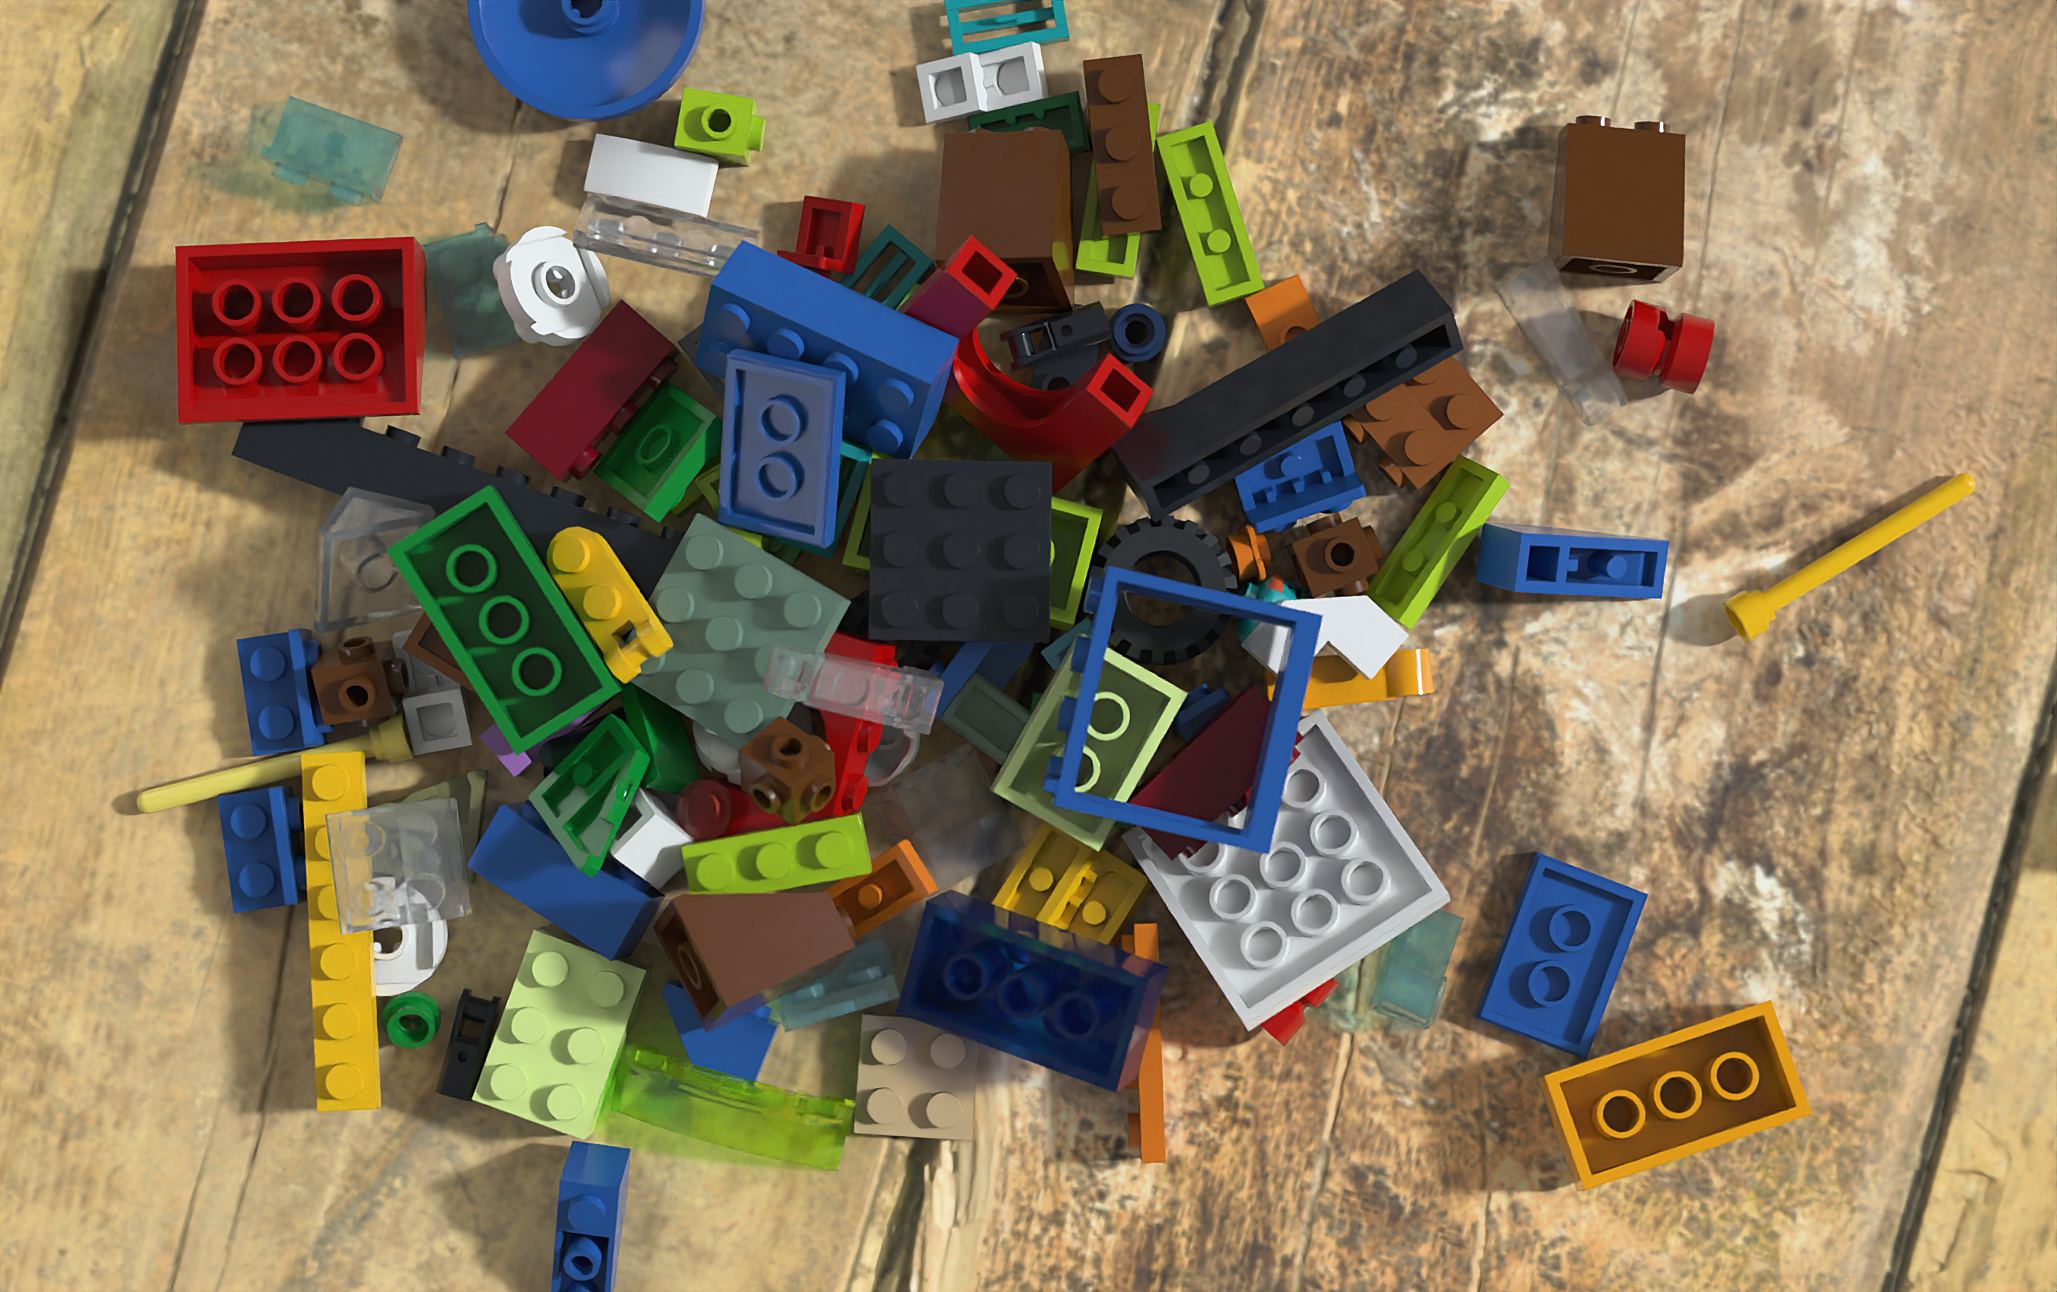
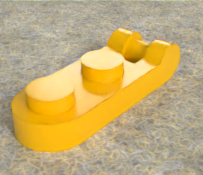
M568 527L553 538L547 551V565L551 575L603 652L608 668L621 682L628 683L641 673L640 665L652 655L659 658L672 648V639L607 541L599 533L582 527ZM635 627L637 637L626 644L622 636Z

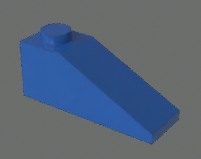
M1485 522L1482 526L1475 581L1512 592L1662 599L1669 541L1545 526Z

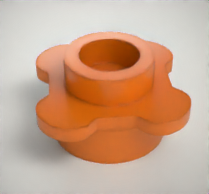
M1251 524L1244 525V527L1239 528L1238 534L1225 538L1226 551L1232 561L1231 568L1233 575H1236V581L1241 582L1251 579L1253 584H1257L1260 581L1266 580L1265 569L1272 566L1271 554L1263 533L1255 535Z

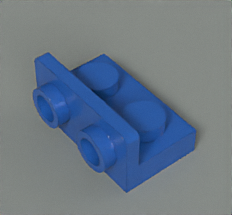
M297 628L290 629L284 633L236 640L253 756L310 749L328 744L326 733L333 732L334 724L324 725L311 672L323 650L320 639L312 640L311 630Z
M278 786L257 791L217 796L234 913L308 902L306 855H302L299 832L304 831L303 801L300 796L293 797L292 786Z

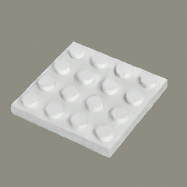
M1320 708L1299 721L1297 730L1303 735L1304 739L1295 747L1301 754L1288 769L1269 855L1208 841L1189 859H1186L1180 853L1171 861L1139 825L1122 835L1126 845L1248 1032L1451 901L1445 887ZM1248 805L1233 818H1230L1224 812L1214 823L1243 829Z

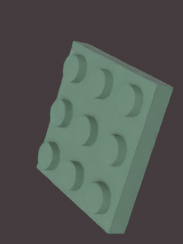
M697 513L647 602L672 639L673 647L659 658L652 655L640 665L641 673L630 682L741 749L779 716L787 718L851 601L707 516ZM633 627L627 638L626 644L637 637L635 627Z

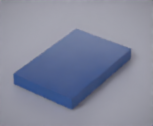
M738 348L727 353L717 523L822 548H827L834 542L846 382L845 371Z
M1535 852L1473 1017L1586 1060L1648 894Z

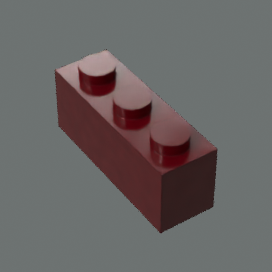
M621 299L506 430L505 434L559 481L566 484L572 476L580 481L601 458L602 454L596 449L611 432L616 436L621 435L640 413V409L635 404L650 387L655 392H658L666 381L672 378L679 368V365L673 360L679 355L680 351L671 341Z
M1249 683L1131 793L1126 803L1209 822H1215L1224 812L1230 818L1236 816L1249 802L1271 701L1255 684ZM1298 730L1289 766L1301 754L1295 747L1304 739ZM1140 826L1171 861L1180 853L1186 859H1189L1208 842L1202 839Z

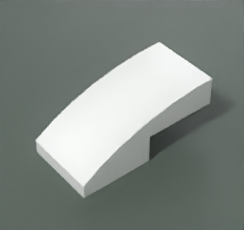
M1032 41L980 55L968 52L916 66L925 120L928 124L967 119L966 116L1049 98L1040 44Z
M596 133L583 190L594 196L645 204L655 210L706 218L719 161L682 150Z
M413 629L396 632L393 636L397 659L403 658L405 660L409 674V692L405 693L402 702L414 755L473 745L466 688L401 649Z

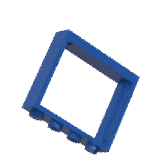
M1112 566L1105 567L1102 578L1091 576L1086 593L1083 612L1092 613L1093 618L1088 638L1078 635L1073 650L1070 671L1080 673L1075 697L1064 695L1058 716L1056 731L1066 733L1061 757L1050 755L1045 773L1043 790L1053 792L1050 804L1269 855L1323 615ZM1120 590L1288 629L1243 829L1074 791Z

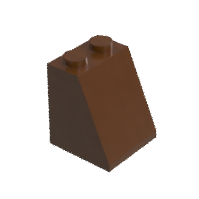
M1592 115L1577 116L1575 123H1567L1559 132L1545 271L1662 283L1681 269L1684 258L1686 134L1669 133L1670 125L1651 121L1634 123V129L1611 127V119Z
M1029 127L1018 132L993 133L984 129H973L964 134H946L944 137L934 262L937 268H939L972 235L1018 274L989 315L1063 313L1074 309L1072 159L1061 130Z
M829 893L681 894L671 899L653 926L706 1033L832 973L856 947L852 940L855 937L852 920L841 905L835 907Z

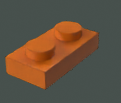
M908 838L871 860L873 871L870 874L843 878L821 892L829 893L835 907L841 905L847 911L855 929L853 942L938 890L937 885Z

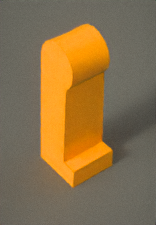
M1429 649L1397 650L1371 680L1364 679L1339 655L1314 656L1302 710L1394 700L1396 697L1434 693ZM1261 664L1264 693L1272 701L1277 678Z

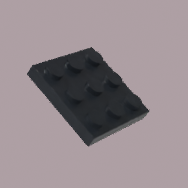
M872 458L868 640L1049 643L1052 462Z

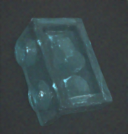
M289 95L271 147L263 145L259 157L269 165L274 166L271 175L275 178L304 188L308 179L329 186L326 195L360 207L363 198L377 203L381 202L403 137L393 131Z
M487 222L475 224L474 231L423 245L452 353L456 360L524 342L517 334L514 321L502 302L498 281L493 273L495 260L504 254L509 244L505 234L495 235L494 229Z
M879 938L856 945L832 973L781 997L782 1006L778 1011L785 1033L900 998L902 989L887 941L884 938Z

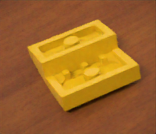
M1043 821L985 914L1092 981L1150 890L1152 883L1146 875L1102 847L1097 851L1048 822Z

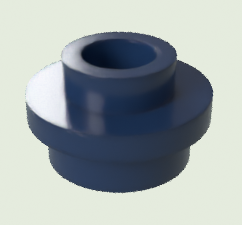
M1134 303L1123 306L1114 313L1109 322L1112 339L1108 340L1113 352L1125 361L1132 363L1148 361L1156 356L1164 345L1166 338L1164 321L1160 314L1148 305ZM1134 323L1143 325L1148 333L1147 339L1141 344L1129 342L1125 336V330L1129 325Z

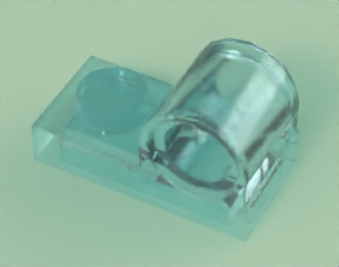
M1437 909L1392 938L1367 1009L1424 1030L1430 1029L1444 995L1447 977L1444 975L1464 918Z

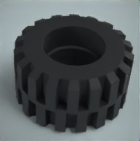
M1167 515L1154 523L1147 516L1137 519L1126 527H1121L1103 544L1092 564L1087 589L1091 576L1102 578L1103 570L1107 566L1133 571L1142 561L1156 556L1171 557L1183 563L1193 575L1196 586L1235 595L1237 581L1236 575H1233L1232 561L1227 551L1224 552L1217 543L1219 540L1211 532L1206 533L1198 527L1199 524L1188 519L1183 521L1175 519L1174 516ZM1120 590L1108 643L1119 654L1134 659L1138 663L1161 666L1174 665L1188 661L1211 647L1227 628L1231 616L1193 607L1189 614L1178 623L1169 626H1154L1142 621L1133 613L1127 601L1126 591Z

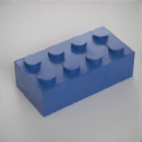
M742 240L711 283L694 365L712 373L716 377L725 379L727 353L738 348L845 371L846 382L842 434L896 459H912L937 419L959 339Z

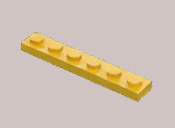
M365 751L301 754L317 1112L378 1109L381 1107Z

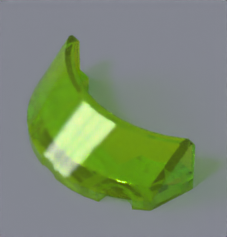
M629 1040L623 1044L610 1109L645 1123L723 1147L794 1164L838 1171L856 1102L833 1095L822 1098L811 1095L806 1091L797 1090L795 1092L683 1061L682 1057L661 1054L654 1046Z

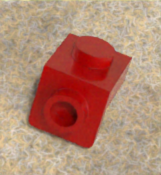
M804 195L795 252L777 250V256L829 280L831 272L854 275L866 205Z

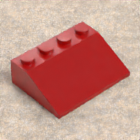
M414 236L175 246L179 424L420 415L427 319L426 251Z

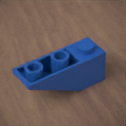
M572 1141L559 1183L551 1292L614 1291L627 1199L630 1148Z

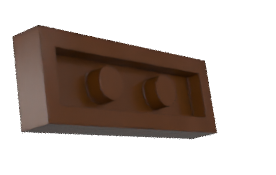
M1142 54L1083 60L1102 239L1161 233L1162 225Z

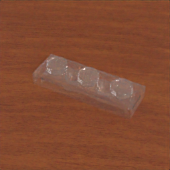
M588 192L574 228L573 247L714 279L742 240L758 247L760 231Z

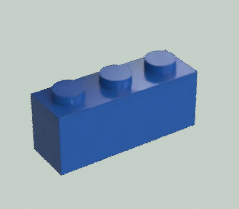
M525 800L524 803L500 805L466 867L610 961L632 955L666 896L653 888L649 882L624 864L619 866L607 857L599 872L593 878L579 871L530 800Z

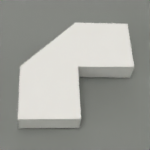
M1367 596L1280 600L1277 604L1323 615L1314 656L1326 643L1367 680H1371L1409 636ZM1260 622L1241 646L1277 678L1288 629Z

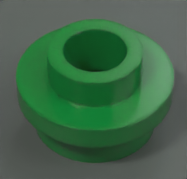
M417 991L400 993L391 997L385 1003L381 1016L382 1028L394 1044L407 1049L419 1048L426 1045L439 1031L441 1026V1010L437 1002L427 994ZM413 1014L418 1015L419 1017L415 1019H409L404 1017V1015Z

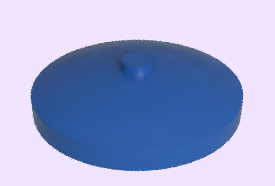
M467 0L468 18L475 45L482 60L498 82L524 104L543 114L562 120L586 123L603 122L630 115L647 107L666 93L681 77L695 54L705 18V0Z

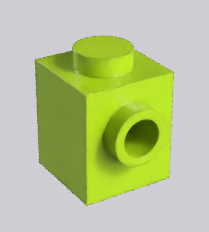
M684 87L674 146L677 150L714 158L719 162L749 166L751 151L761 152L766 117L757 116L758 107L754 98Z

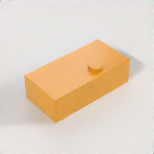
M1771 1000L1537 1078L1576 1191H1585L1812 1114Z

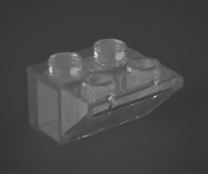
M456 797L325 814L341 934L455 919L472 915Z

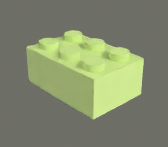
M1077 634L989 790L1099 851L1116 820L1053 806L1050 804L1053 792L1043 790L1050 755L1061 757L1066 733L1056 731L1064 695L1075 697L1080 673L1070 671L1071 659L1077 636L1087 638L1088 636ZM1107 647L1074 791L1127 802L1188 693Z
M545 927L533 930L472 1100L582 1140L588 1138L596 1126L653 966L628 957L610 961L576 938Z

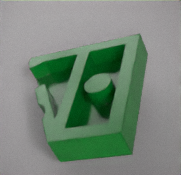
M612 713L527 796L577 869L592 878L599 872L651 760V757L626 723Z

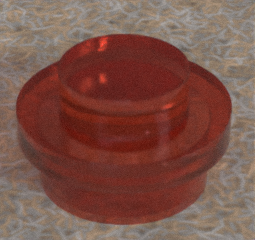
M697 780L688 784L681 791L677 799V820L681 828L693 838L700 840L717 838L729 829L734 819L735 805L730 792L725 786L714 780Z

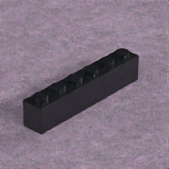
M1416 269L1131 428L1111 446L1124 480L1154 523L1462 351L1464 348L1453 310L1421 271Z

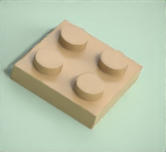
M863 1013L854 1133L972 1141L980 1021Z

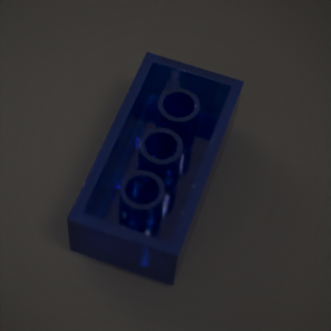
M950 889L926 900L896 1013L1117 1093L1137 1078L1169 967Z

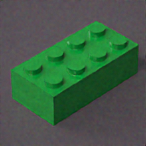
M491 485L485 487L386 549L516 755L524 753L623 691L495 487Z

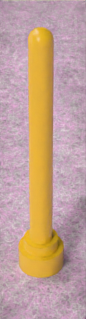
M1967 473L1958 474L1766 591L1761 592L1758 589L1751 593L1746 590L1741 591L1723 602V609L1727 619L1736 633L1745 642H1750L1769 630L1768 623L1776 619L1775 612L1972 494L1976 487L1975 479Z

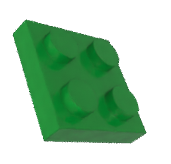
M666 381L658 392L654 391L641 407L637 417L618 437L592 472L660 523L667 512L682 500L687 486L704 464L718 453L722 444L723 421Z

